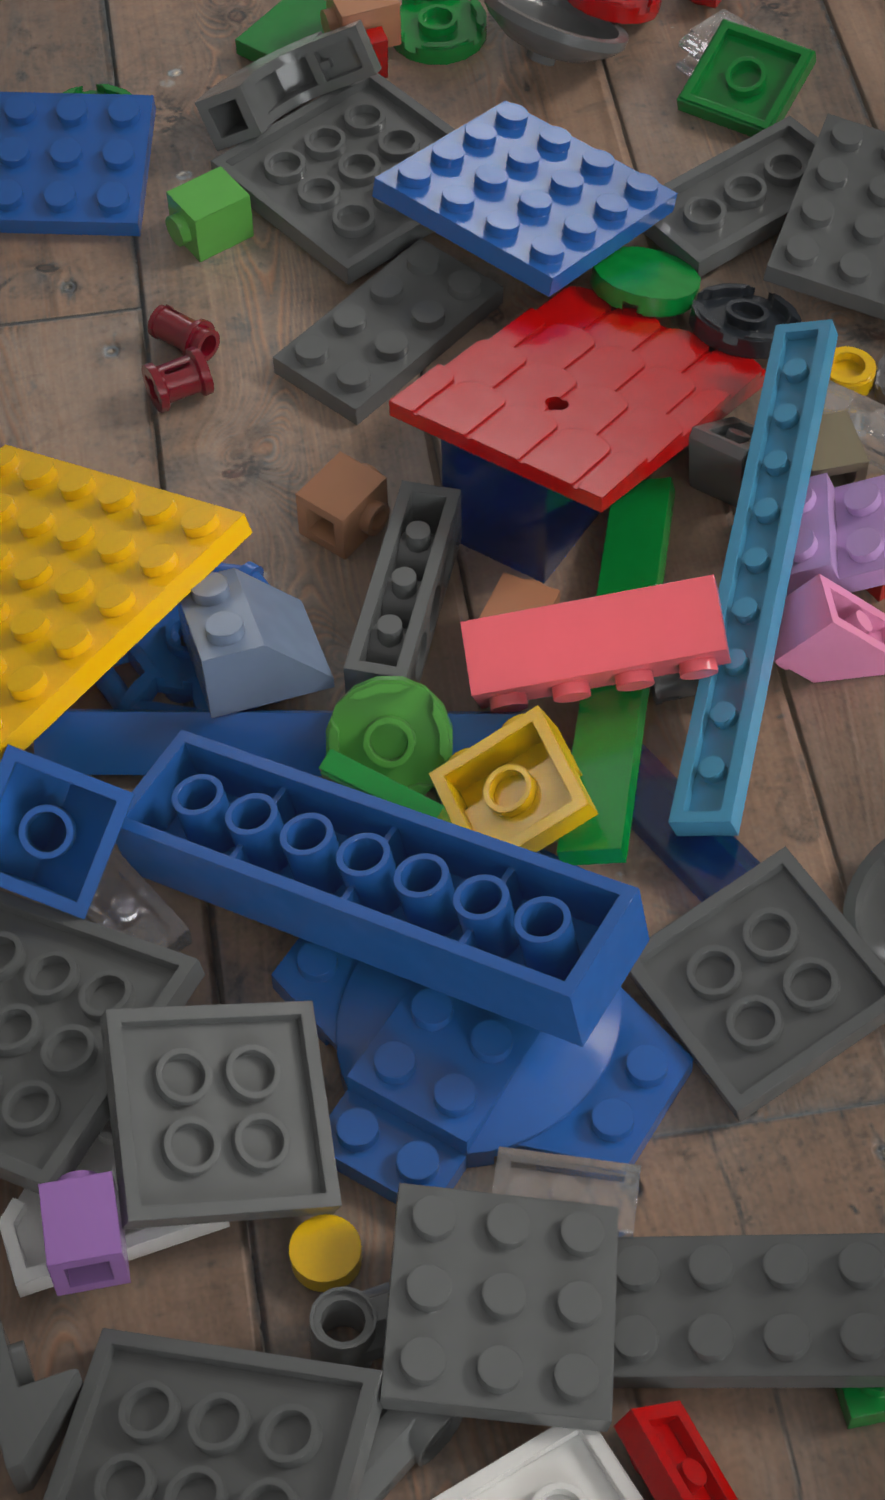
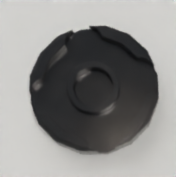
M722 283L704 288L698 293L697 300L693 301L688 323L694 335L710 347L726 354L743 358L769 359L776 325L799 323L802 319L794 306L780 295L769 292L768 298L765 299L754 295L755 287H750V285Z

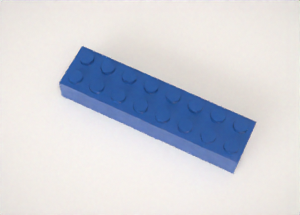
M182 729L132 791L135 795L116 840L129 872L581 1047L587 1042L650 940L640 889Z

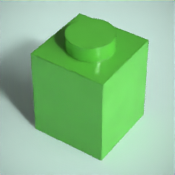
M221 166L166 192L169 216L165 219L167 230L175 244L179 247L185 246L199 262L254 236L250 195Z

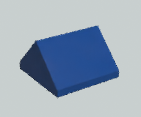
M7 744L0 762V887L85 919L135 794Z

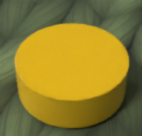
M850 346L836 347L827 395L842 401H854L867 396L874 386L876 375L874 359L867 352L859 348Z
M330 1214L313 1216L302 1222L292 1234L289 1243L290 1263L295 1277L302 1285L317 1292H326L331 1288L349 1285L358 1275L363 1260L361 1239L355 1227L346 1219Z

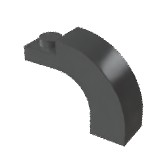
M358 20L324 34L320 31L250 63L210 88L195 102V105L216 150L220 151L262 135L271 124L294 108L336 89L377 75L382 68L361 20Z

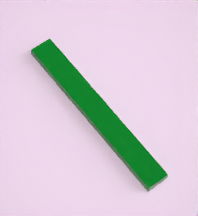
M671 477L643 480L610 506L596 596L663 584L675 499V488ZM616 684L591 689L590 697L580 700L572 756L582 773L580 779L599 814L558 839L556 852L560 861L574 866L627 862L650 687L635 691H618Z

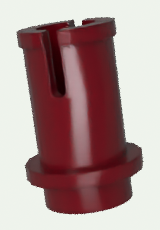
M163 304L159 305L150 315L147 328L151 337L160 339L181 350L183 356H185L186 349L193 346L200 349L206 361L210 360L217 352L220 344V335L215 331V327L210 321L206 319L194 320L167 304L166 306Z

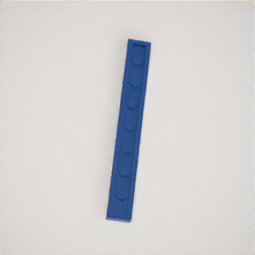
M67 709L34 741V755L86 775H146L182 729L315 776H321L319 766L326 757V728L333 711L243 710L211 718L209 710ZM447 711L453 725V754L462 749L470 748L502 728L503 724L510 718L526 712Z

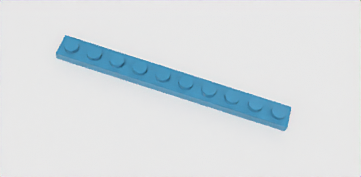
M832 319L779 324L775 327L718 590L731 663L719 665L717 674L699 679L668 821L676 836H739L838 339V333Z

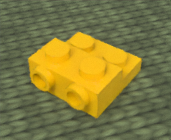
M538 705L524 714L510 718L503 724L502 728L470 748L454 753L446 763L428 773L453 824L533 852L540 851L599 814L580 779L582 773L558 727Z

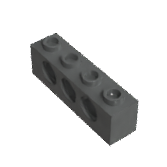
M402 480L343 668L345 694L354 685L376 676H403L420 683L462 539L460 489Z

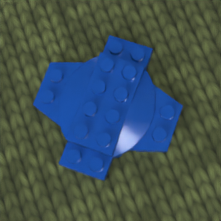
M545 849L536 852L559 860L557 855ZM298 938L271 974L273 989L285 1002L313 1001L318 1038L325 1045L331 1044L337 1050L341 1081L345 1094L329 1115L337 1171L396 1204L399 1183L454 1189L467 1168L493 1165L494 1156L506 1154L514 1150L536 1153L538 1162L625 1180L693 1069L694 1058L622 987L619 988L585 1045L581 1047L301 938Z

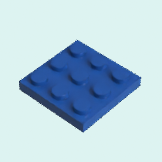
M0 92V233L141 236L156 114L154 96Z

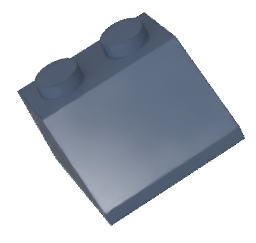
M231 568L219 572H211L177 604L184 642L211 718L335 687L334 677L301 600L236 568Z

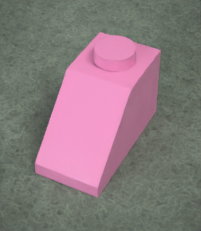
M818 574L786 596L774 662L782 669H790L813 683L885 675V613L823 575Z

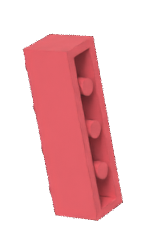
M714 574L460 622L471 696L482 709L490 707L491 713L522 711L528 708V700L553 696V701L557 703L580 701L590 697L591 689L615 684L618 691L641 690L654 685V677L679 673L680 679L683 680L702 679L717 674L719 665L731 663L719 591Z

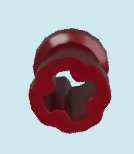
M195 346L187 348L185 356L155 366L152 362L142 365L141 371L145 387L159 413L170 410V403L200 392L204 396L214 393V382L209 366L200 349Z

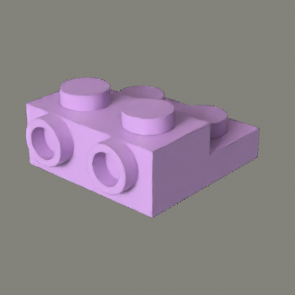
M827 473L810 477L787 595L818 574L823 575L851 593L885 585V475L838 487L833 486Z

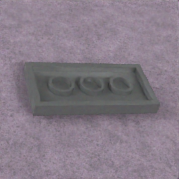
M788 116L665 183L663 186L678 193L674 210L643 233L666 253L676 256L694 267L700 277L781 232L818 137L794 118Z
M420 238L274 355V373L355 425H358L503 303V286Z
M885 1233L618 1237L613 1388L885 1387Z

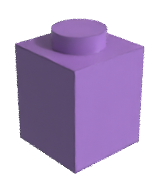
M77 1170L62 1175L57 1181L38 1184L46 1265L57 1296L131 1283L125 1230H122L119 1195L112 1171L97 1173L91 1170Z

